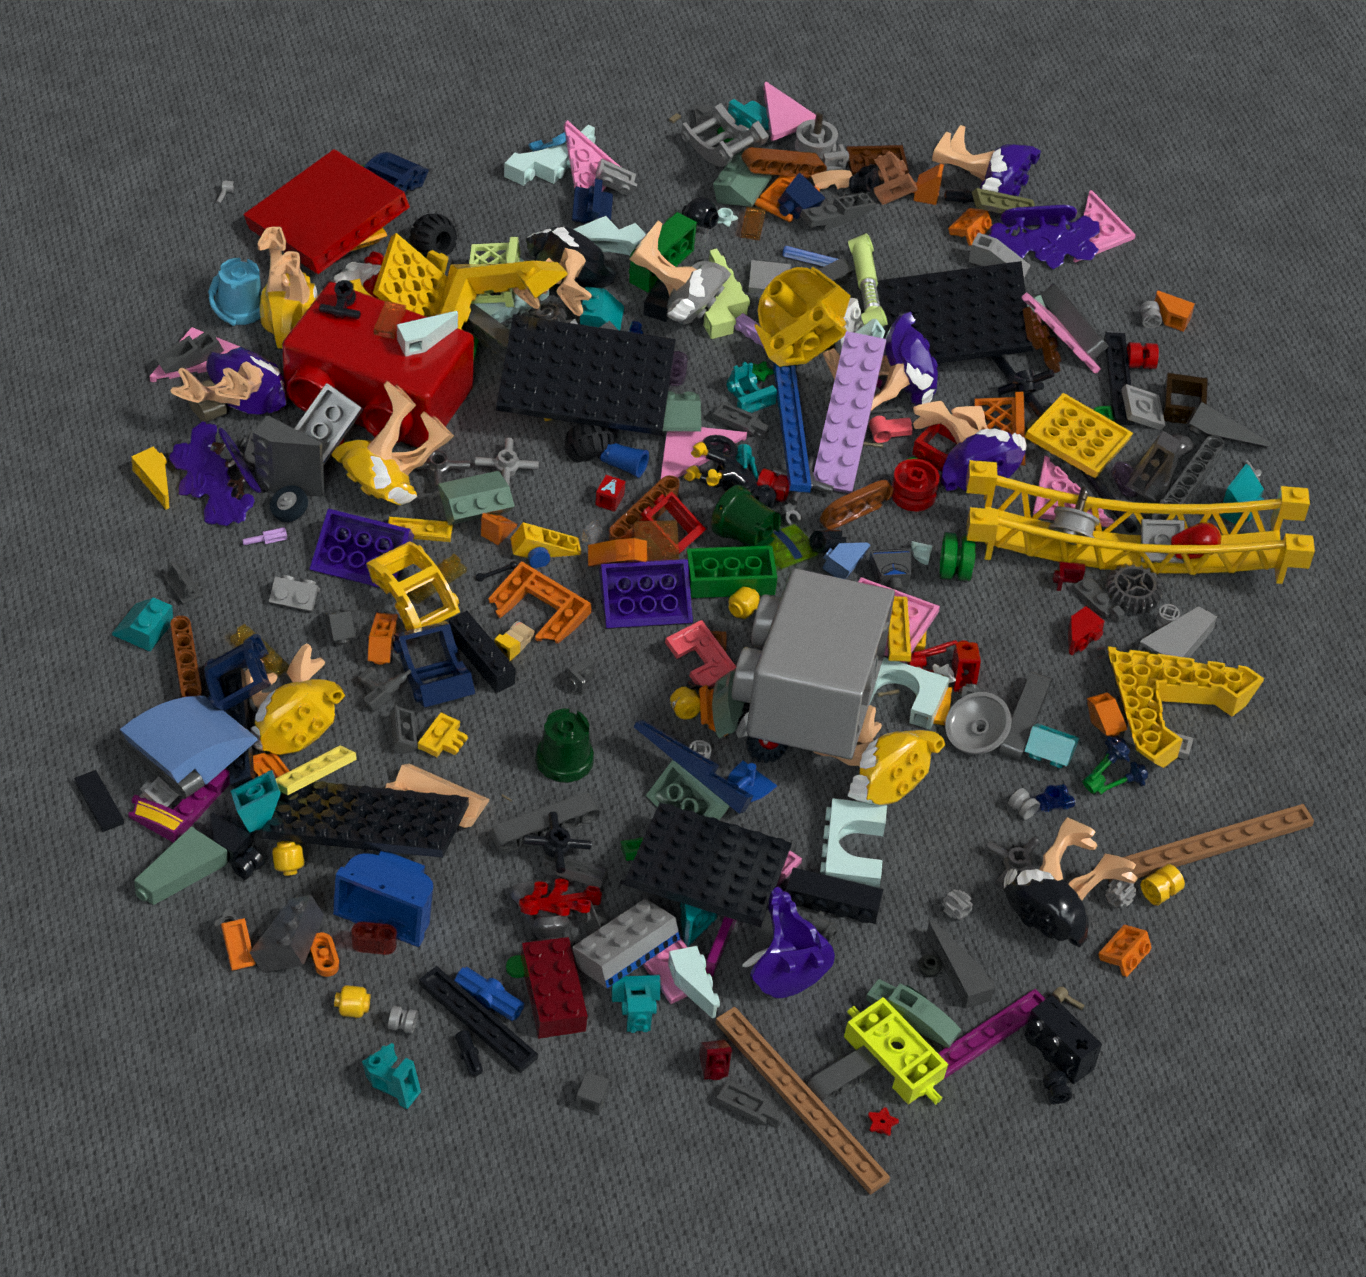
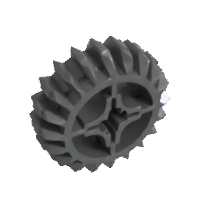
M1133 563L1131 566L1124 564L1122 567L1117 566L1115 570H1112L1108 578H1106L1104 590L1107 592L1106 594L1112 596L1111 603L1117 601V605L1124 609L1125 614L1131 611L1134 616L1137 612L1143 615L1145 611L1150 613L1152 609H1156L1162 598L1163 585H1161V579L1157 578L1156 573H1151L1150 568L1143 569L1142 565L1136 567Z

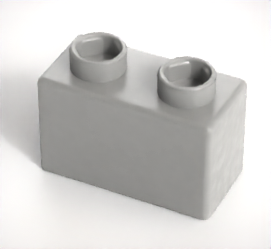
M793 569L789 573L781 598L766 594L762 595L754 619L751 643L753 646L763 649L757 650L748 647L742 649L732 685V699L750 703L747 734L752 738L851 760L884 658L895 591L801 569Z

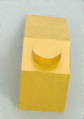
M153 446L131 456L133 472L165 509H169L165 468L167 461L163 453H159Z

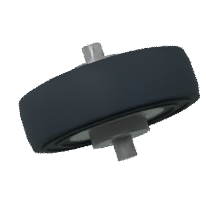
M295 485L279 489L270 501L271 513L277 520L286 523L300 518L308 507L307 495L300 487Z

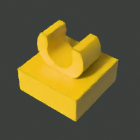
M434 250L429 251L427 260L445 274L448 256L443 253L439 254Z

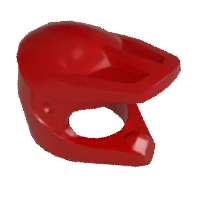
M1203 522L1190 526L1171 538V545H1221L1222 537L1219 529L1214 524ZM1175 554L1178 559H1183L1181 554ZM1188 554L1189 559L1201 558L1203 554Z

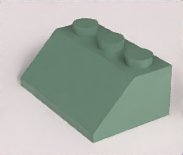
M743 150L733 156L731 162L724 167L713 183L717 203L752 207L773 175L752 173L741 158L742 153L745 151Z
M668 391L663 431L701 432V401L699 394L690 391L683 394H675L672 391Z
M499 471L438 484L448 525L480 519L483 513H507L515 507L510 487Z
M673 760L646 794L657 807L660 802L671 804L677 808L694 811L697 814L713 817L718 820L721 819L730 807Z

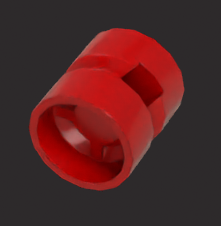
M1128 342L1129 368H1140V366H1143L1144 369L1157 368L1159 357L1158 344L1145 343L1142 346L1141 343Z
M765 468L762 469L757 485H769L776 492L775 500L784 503L789 494L787 475L779 474L776 476V472Z

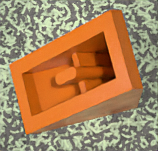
M483 513L481 516V536L499 545L518 524L502 515Z

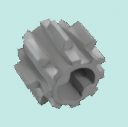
M1114 879L1108 884L1109 888L1106 890L1105 896L1108 902L1116 908L1118 906L1121 908L1123 905L1128 907L1134 901L1133 897L1136 895L1134 884Z
M954 889L943 899L942 906L945 907L943 911L950 918L962 920L973 909V904L970 902L972 898L964 891Z

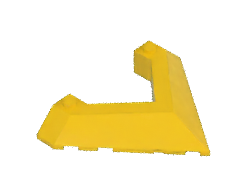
M546 261L500 264H451L438 315L457 311L458 329H461L463 323L467 322L470 315V304L472 301H475L478 294H484V291L493 290L495 293L509 291V288L518 287L519 290L527 289L534 298H537L567 276L568 273L558 262Z
M1108 646L1107 648L1136 750L1163 768L1178 757L1183 739L1165 727V721L1162 717V701L1216 705L1232 717L1246 707L1264 681L1262 676L1247 666L1238 665V668L1225 667V663L1208 661L1207 664L1194 662L1195 659L1150 654L1149 652L1137 650L1121 652L1117 651L1116 647Z

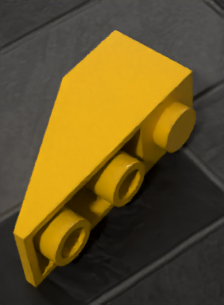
M524 522L510 538L513 555L528 558L529 552L537 547L546 548L550 557L581 555L578 537Z

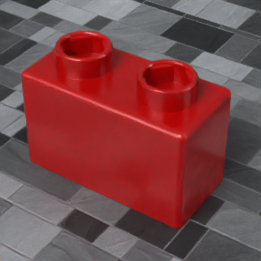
M329 282L283 340V374L286 385V398L292 400L297 407L307 412L326 383L330 384L363 408L362 413L354 424L366 428L370 434L376 437L393 413L392 402L384 387V384L388 381L393 386L398 385L416 405L403 418L399 429V438L396 443L403 442L417 448L421 447L429 438V432L421 418V414L426 412L431 417L435 416L446 427L473 388V335L457 328L426 352L405 357L397 341V324L427 318L426 316L355 290L356 301L351 306H347V309L360 311L361 316L359 319L350 317L338 318L334 317L333 314L322 313L319 311L320 304L336 306L337 295L334 290L336 283Z

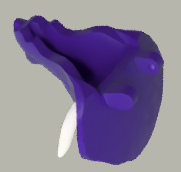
M775 887L770 894L768 906L773 929L772 943L769 948L751 956L742 966L749 967L754 965L750 976L764 993L774 998H786L802 992L820 980L832 967L835 953L831 944L816 930L815 926L798 914L796 904L791 900L790 894L782 891L780 887Z

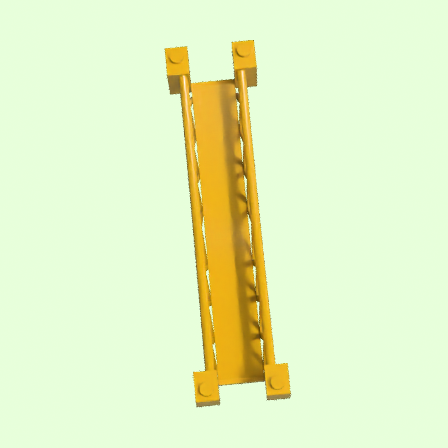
M969 460L966 475V493L983 494L985 505L984 508L970 507L966 524L967 541L985 542V560H991L993 547L996 546L1027 554V556L1031 557L1035 556L1057 562L1085 564L1087 567L1099 568L1100 570H1115L1117 566L1122 567L1124 564L1131 566L1133 563L1136 567L1142 565L1143 569L1150 568L1151 573L1156 574L1235 573L1237 571L1275 568L1276 584H1283L1288 567L1309 569L1315 553L1314 539L1311 535L1285 533L1284 539H1280V528L1283 519L1305 521L1310 505L1308 488L1281 486L1277 499L1216 504L1135 503L1087 496L1083 512H1087L1091 508L1093 516L1099 520L1098 508L1126 512L1103 531L1101 523H1099L1098 526H1095L1096 531H1093L1094 538L1050 530L1048 529L1049 525L1053 523L1037 520L1057 501L1058 507H1065L1064 503L1076 505L1078 494L1061 492L997 475V462ZM996 485L1015 490L998 509L991 508ZM1022 492L1024 516L1005 512L1004 510ZM1028 494L1051 499L1031 517ZM1274 509L1270 519L1271 531H1265L1258 511ZM1243 512L1229 534L1219 513ZM1250 512H1252L1259 532L1237 534ZM1133 513L1140 524L1143 519L1140 513L1170 514L1166 520H1173L1177 515L1179 520H1184V530L1188 526L1183 514H1204L1199 523L1207 522L1211 514H1213L1223 535H1221V545L1141 544V535L1110 532ZM1146 553H1169L1161 563H1152ZM1175 554H1181L1184 560L1183 564L1168 562ZM1188 554H1203V556L1197 559H1189Z

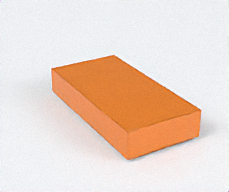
M245 918L222 923L221 928L231 971L255 966V960L249 953L252 947Z

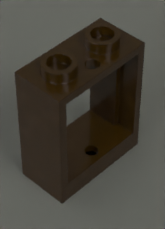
M1167 373L1163 395L1164 421L1186 424L1195 408L1171 404V393L1200 397V402L1207 405L1208 378Z

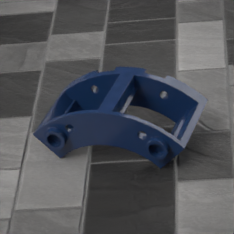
M390 152L377 154L364 166V168L403 192L422 187L429 171L428 168Z
M443 621L394 634V651L396 654L399 653L404 671L411 670L407 679L413 690L416 703L419 702L425 708L475 694L471 672L465 667L463 661L458 662L455 654L458 651L449 623ZM438 632L446 661L415 669L406 640ZM453 674V676H451V677L439 679V680H436V681H432V682H428V683H423V682H422V681L434 679V678H437V677H441V676Z
M253 634L246 638L243 644L216 659L211 658L206 661L204 668L205 677L211 694L208 698L214 708L226 711L271 685L264 664L260 660L269 655L260 635ZM239 667L242 669L248 667L254 682L225 698L221 676Z

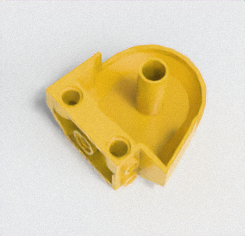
M795 267L776 276L767 285L760 297L757 310L760 326L754 325L768 357L779 367L806 364L843 338L847 331L844 317L851 296L814 267L811 269Z

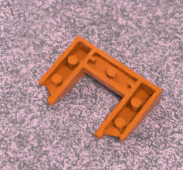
M522 561L488 598L489 603H495L497 606L496 615L499 618L509 612L528 593L558 610L536 634L535 640L541 642L542 639L555 640L557 644L560 643L592 613L590 602Z

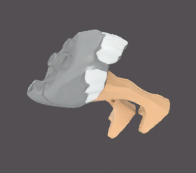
M658 220L638 244L629 260L638 266L647 268L665 284L669 293L667 316L685 325L691 323L696 317L700 319L707 310L705 307L710 308L716 301L714 296L718 297L725 287L722 285L728 280L731 273L724 266L709 261H700L691 267H675L669 263L658 250V238L662 223Z

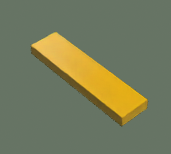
M894 596L887 637L889 661H911L907 597Z

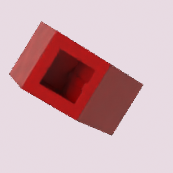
M1087 606L1072 615L1070 619L1068 646L1069 654L1071 655L1077 651H1083L1090 642L1099 640L1103 635L1102 630L1105 621Z

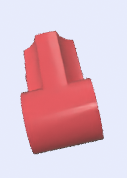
M876 416L869 421V427L876 443L887 442L891 437L912 435V422L910 418L886 420L884 416Z

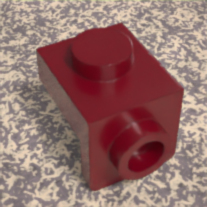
M1059 562L1058 570L1053 572V583H1057V591H1061L1063 582L1078 583L1083 580L1085 564Z

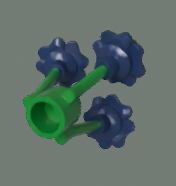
M1108 736L1105 744L1108 746L1106 756L1082 780L1083 785L1091 794L1098 792L1102 795L1105 791L1125 782L1130 783L1134 781L1140 786H1145L1148 771L1143 764H1137L1135 761L1131 762L1130 773L1104 786L1106 779L1101 773L1111 763L1114 764L1118 759L1130 761L1128 757L1130 749L1126 741L1119 736L1114 738Z

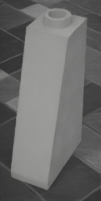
M1198 606L1140 641L1138 651L1190 658L1213 631L1217 616Z

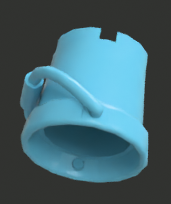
M232 258L225 261L220 266V272L217 276L213 277L208 290L211 308L219 318L232 326L254 323L260 319L262 286L259 268L256 263L247 259V262H241V258Z

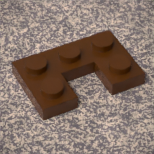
M903 145L846 147V151L849 153L848 165L852 176L860 171L862 167L876 164L874 159H877L879 155H886L888 151L892 152L900 160H903L907 167L905 174L909 172Z
M1030 306L1022 309L1028 340L1032 342L1036 350L1042 348L1044 361L1049 369H1052L1054 373L1059 372L1061 357L1057 351L1059 345L1054 336L1051 337L1047 325L1042 324L1039 314L1037 312L1034 313Z

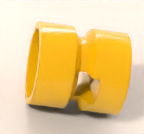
M1166 864L1155 873L1143 879L1140 886L1143 895L1153 905L1158 906L1169 899L1170 896L1184 889L1185 882L1182 874L1175 866Z

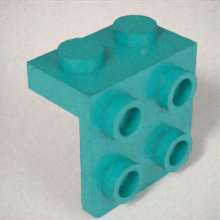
M735 99L729 102L728 113L735 119L734 124L737 126L743 125L750 130L752 124L759 121L765 131L769 129V118L767 117L765 107L756 101H750L745 105Z

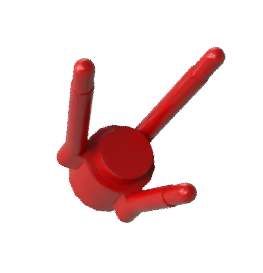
M953 640L922 651L911 653V661L906 662L908 665L923 669V667L927 666L926 657L946 652V648L957 644V641ZM923 669L934 673V670Z

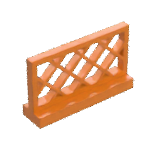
M1015 392V397L975 399V406L988 405L991 407L984 411L985 418L990 421L987 425L988 429L996 425L1011 435L1016 433L1025 438L1024 392ZM1012 404L1006 411L1000 408L1002 405ZM994 411L1001 414L996 419L990 415ZM1004 418H1007L1011 422L1007 425H1004L1000 421H1002ZM1025 455L1023 457L1021 465H1026Z

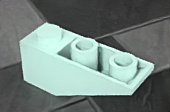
M453 311L397 324V341L405 357L426 352L457 329L458 312Z
M697 946L669 951L668 967L674 984L711 1018H716V1010L720 1007L717 993H713L712 977L710 973H706L704 955H700Z

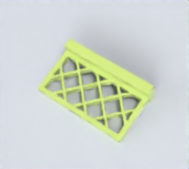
M510 237L509 243L472 244L469 264L520 262L521 250L518 237ZM499 250H506V252H504L501 255H498L496 253ZM476 251H485L486 253L478 256ZM490 256L495 258L489 263L485 261ZM509 288V291L501 292V295L492 296L490 294L494 291L488 290L484 291V294L476 296L475 301L471 302V304L505 302L506 307H514L516 293L513 292V288Z

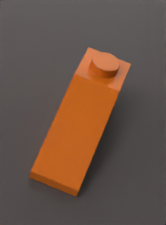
M636 538L617 539L588 545L589 567L601 566V564L647 561L646 540Z
M376 612L369 634L368 661H373V663L379 665L390 663L398 614Z

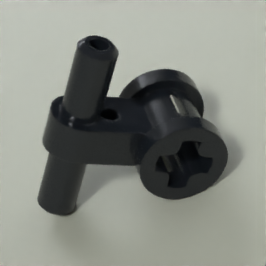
M348 280L337 282L334 288L337 295L336 306L320 304L319 311L333 314L334 317L338 318L350 317L359 319L361 316L360 311L347 309V306H351L356 301V294L352 283Z

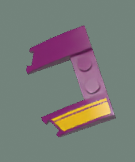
M226 769L221 771L204 787L188 798L183 799L174 809L134 795L132 803L135 804L133 812H129L128 817L174 843L230 785L229 771Z

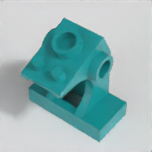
M744 362L741 367H738V365L733 367L734 370L731 371L726 384L728 391L737 398V407L753 413L774 405L777 395L776 388L772 385L759 389L756 385L757 377L752 373L753 363L747 364ZM749 390L750 394H745L744 392Z
M660 975L625 976L612 985V1002H622V1015H627V1032L651 1031L652 1014L657 1013L656 1000H660Z
M394 1044L384 1045L381 1047V1050L371 1054L362 1061L365 1075L374 1088L396 1097L399 1105L408 1109L421 1093L414 1061L405 1058L398 1068H392V1065L398 1059L395 1054Z

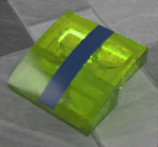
M795 524L782 528L779 532L775 531L771 535L775 538L770 545L773 547L775 565L781 569L818 555V552H813L810 547L809 538Z

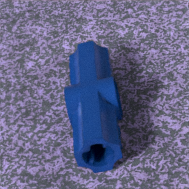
M463 967L454 980L487 1010L492 1008L511 1021L516 1020L524 1009V1002L506 992L498 980L494 978H488L487 980L468 967Z

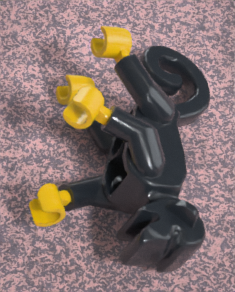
M710 435L705 437L703 442H698L693 446L694 450L691 452L693 457L699 458L701 455H705L707 459L717 462L718 466L716 470L710 469L708 474L705 472L700 473L697 466H690L686 469L688 473L684 475L687 481L698 478L700 479L699 482L711 487L718 488L722 486L725 492L735 485H742L752 493L754 498L773 509L777 496L775 490L769 485L758 486L754 475L737 462L738 447L730 438L722 435ZM724 447L728 449L729 454L722 453Z

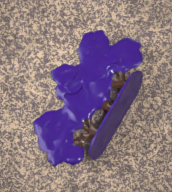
M202 421L192 429L191 442L189 444H175L173 452L169 456L176 469L187 471V475L180 481L179 495L191 494L192 497L200 498L204 494H208L209 500L204 509L205 523H217L227 526L233 521L236 523L245 521L246 512L253 507L255 500L252 495L243 493L244 482H247L257 493H260L261 489L227 432L223 428H219V434L223 443H218L215 439L217 426L211 423L206 424V422ZM212 446L217 447L213 451L210 450ZM225 447H227L233 458L230 462L220 456ZM235 463L242 474V477L238 480L230 479L227 474L228 468ZM230 482L235 483L233 486L228 485ZM236 485H239L236 488L239 491L237 492L235 497H232L231 492ZM241 494L242 498L238 500V496Z

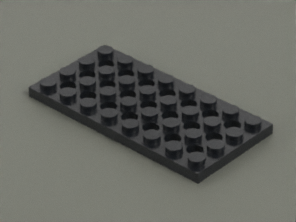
M313 782L290 795H282L272 819L267 821L262 830L263 839L443 858L469 806V797L442 795L433 792L422 793L413 790L403 791L391 788L354 786L345 783Z

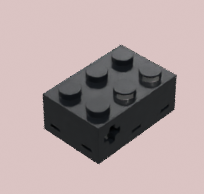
M1053 995L1031 1009L1024 1036L1030 1045L1035 1046L1042 1053L1047 1062H1052L1059 1071L1065 1072L1067 1079L1073 1084L1095 1069L1102 1043Z

